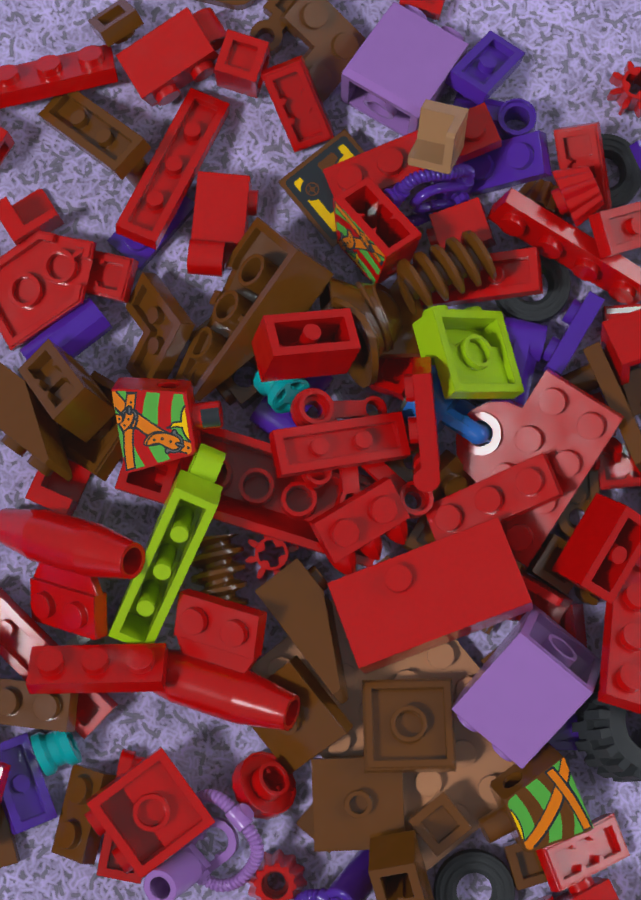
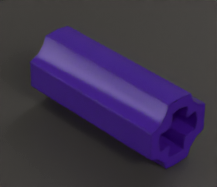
M90 297L83 301V304L59 319L21 348L20 352L28 360L47 339H50L75 358L113 329V327Z

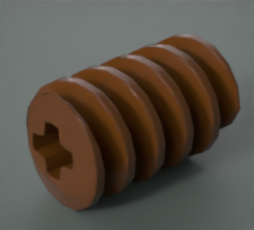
M471 230L462 232L461 243L455 237L446 239L445 250L438 244L430 246L429 258L422 251H418L413 254V265L405 258L398 260L396 264L397 280L401 294L407 307L414 315L417 314L416 300L421 299L430 308L433 307L432 293L437 292L444 301L449 300L448 286L453 285L460 294L465 293L464 279L469 277L475 286L479 287L482 285V271L485 270L493 280L497 276L496 268L488 249Z
M239 534L203 537L198 548L201 554L195 556L190 565L201 568L203 571L192 576L191 583L204 586V589L199 592L242 605H248V598L236 596V591L248 586L247 581L234 578L235 573L246 568L245 563L232 559V556L244 551V546L231 543V538Z

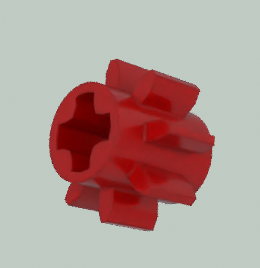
M628 61L624 68V76L619 72H613L609 81L617 88L609 92L607 100L617 101L620 106L618 112L620 116L628 110L635 111V115L641 118V88L636 95L629 92L633 83L641 87V67H634V64Z
M264 536V539L259 543L249 539L247 542L251 547L255 548V556L245 559L246 564L258 563L261 566L257 573L258 579H262L267 571L274 572V575H276L281 569L292 562L289 560V554L298 551L299 546L291 545L287 547L284 541ZM274 543L276 549L284 548L285 555L278 557L279 565L271 567L268 560H260V554L266 552V544Z

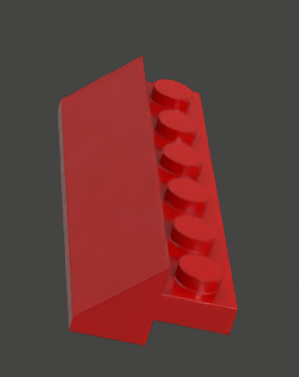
M222 428L200 430L201 443L226 453L223 465L215 481V484L222 486L223 489L219 505L212 518L213 520L325 554L309 521L335 506L336 499L341 494L339 469L332 470L331 479L320 488L309 487L303 481L302 475L277 479L270 443ZM195 454L131 473H125L123 461L115 489L165 504L180 470L188 471ZM323 472L311 473L314 479L323 480ZM359 474L360 491L376 482L372 477ZM359 550L355 551L356 564L364 567L373 565L374 559L365 556Z

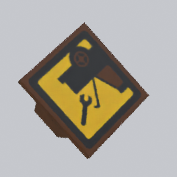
M346 129L342 130L278 181L279 185L332 248L338 244L333 195L322 169L364 152Z

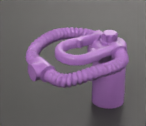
M204 789L195 793L202 804L209 802L220 807L226 813L225 816L228 820L221 817H213L215 820L214 824L149 872L143 884L148 899L176 900L196 883L199 886L205 885L206 888L216 892H230L231 890L239 889L240 886H244V883L251 880V877L254 876V873H256V870L261 865L265 851L263 848L264 844L262 843L263 840L260 838V834L257 833L258 829L251 824L254 817L251 807L245 803L235 805L231 798H227L226 794H223L221 791L218 792V790ZM217 827L226 833L228 847L224 852L219 851L215 854V858L209 862L195 845L199 840L207 837L206 832L208 829ZM236 829L242 832L247 842H249L251 849L250 857L245 866H243V869L228 879H219L211 876L212 871L235 854L239 844Z

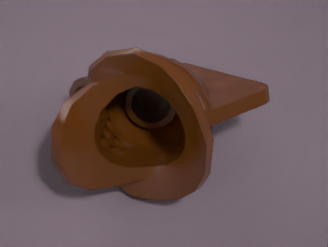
M334 277L330 279L324 292L319 296L320 310L351 309L361 349L348 373L357 385L365 388L377 382L380 358L421 357L412 324L422 317L424 310L418 299L416 300L417 314L411 313L401 294L397 279L390 289L375 282L370 284L357 281L353 285Z

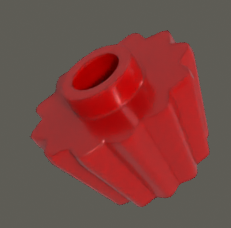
M589 166L552 171L558 188L550 191L560 215L569 212L576 227L580 226L588 219V216L593 215L605 204Z
M277 849L273 854L264 852L261 865L256 870V873H254V876L251 877V880H248L250 885L248 895L256 898V900H294L297 894H300L301 890L307 886V881L303 877L305 867L296 862L294 854L285 855L280 849ZM275 872L282 874L285 878L284 886L279 889L272 888L268 883L270 874Z

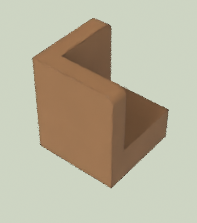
M425 99L420 110L417 140L408 155V165L450 175L464 147L469 109Z

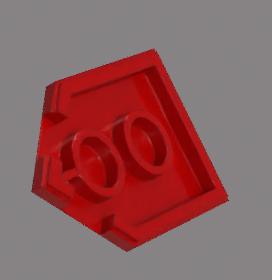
M38 230L0 257V333L11 351H14L83 304L96 250V242Z

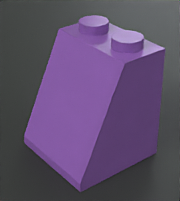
M394 1L341 74V101L401 136L418 130L420 110L425 99L439 102L448 87L445 81L450 70L466 55L469 44L464 42L463 36L453 28L448 26L440 28L429 22L426 15L412 5H405L403 7Z
M533 604V610L526 612L460 692L452 710L457 714L463 726L472 732L478 731L490 741L494 751L501 758L509 762L513 761L523 769L593 694L600 673L601 659Z

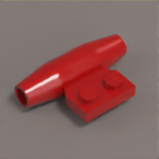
M5 508L0 510V543L27 559L38 563L34 577L30 578L32 619L36 622L92 640L107 636V593L102 591L97 577L133 579L137 577L145 564L143 546L103 524L47 509Z
M189 588L179 592L174 635L177 636L180 650L168 649L165 692L153 693L171 703L235 724L285 731L293 727L300 711V697L250 671L253 664L262 655L267 620L266 611Z

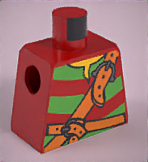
M369 176L333 198L337 242L340 248L357 265L364 277L368 278L372 283L380 284L397 273L396 264L398 260L405 258L411 262L422 233Z
M121 377L118 378L111 389L125 473L139 471L191 456L197 453L201 443L200 430L223 428V411L220 400L195 403L191 381Z

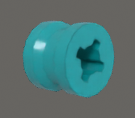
M257 371L253 380L254 387L261 395L268 396V404L276 413L280 414L290 412L294 397L302 390L310 388L305 378L261 382L259 371Z
M51 731L47 734L38 732L31 735L34 754L47 777L57 773L62 765L69 764L74 766L82 762L81 753L72 732Z

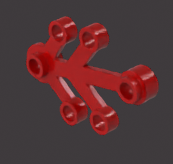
M307 388L294 397L290 412L294 423L297 426L338 421L337 419L370 416L366 411L367 404L374 405L378 409V415L386 414L387 406L384 400L378 396H369L365 400L333 401L323 390ZM312 405L316 407L318 418L309 417L305 412V406ZM405 426L407 436L409 437V427ZM419 443L411 444L410 451L415 450ZM384 462L360 466L376 481L383 477L391 478L411 517L409 519L419 518L432 508L434 502L432 491L422 492L414 486L413 481L406 483ZM358 466L339 469L341 494L337 497L335 506L343 502L346 496L351 497L360 492ZM332 470L323 471V480L314 479L311 473L302 475V478L309 487L320 488L331 479ZM406 495H412L416 499L417 506L415 509H411L406 505Z

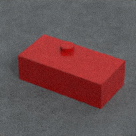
M498 517L327 583L357 666L364 674L533 610L532 600Z

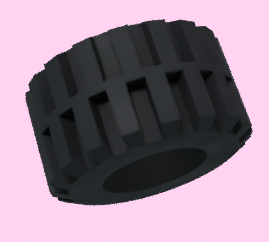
M599 675L593 694L574 713L578 715L577 722L571 723L572 733L578 732L580 739L575 742L578 752H586L585 763L589 767H598L597 774L603 778H613L615 782L641 781V742L637 746L628 734L626 728V709L598 701Z

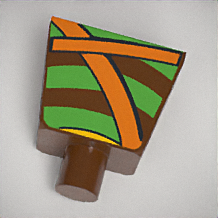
M549 742L539 750L523 769L515 763L491 781L490 789L498 808L477 819L478 825L489 844L510 833L525 852H533L594 829L565 758Z

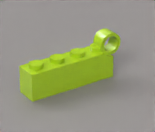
M200 443L188 471L180 470L144 548V567L137 577L130 579L116 610L108 634L109 637L126 644L155 643L219 505L223 487L215 484V481L226 456L225 452Z

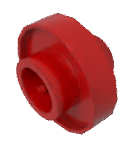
M260 751L250 754L236 766L232 775V789L239 804L245 803L249 805L254 812L255 818L264 820L276 818L293 805L296 797V781L293 773L289 775L273 753Z

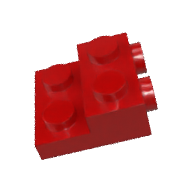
M161 746L126 773L120 774L88 798L86 804L90 810L84 814L99 837L107 832L117 847L111 853L124 872L128 874L134 869L140 879L215 823L213 817Z

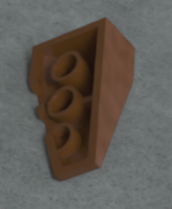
M256 217L232 251L226 267L232 271L222 292L215 290L209 304L214 306L211 318L207 326L201 327L195 332L175 376V380H188L192 382L194 398L199 402L255 356L251 342L263 315L307 312L315 300L324 292L327 283L334 275L313 256L259 217Z

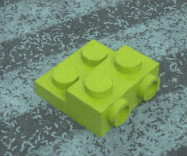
M437 305L424 310L422 317L412 324L421 357H431L432 365H436L445 399H514L525 392L502 311L482 310L479 306L468 307L463 310L448 309L446 305Z

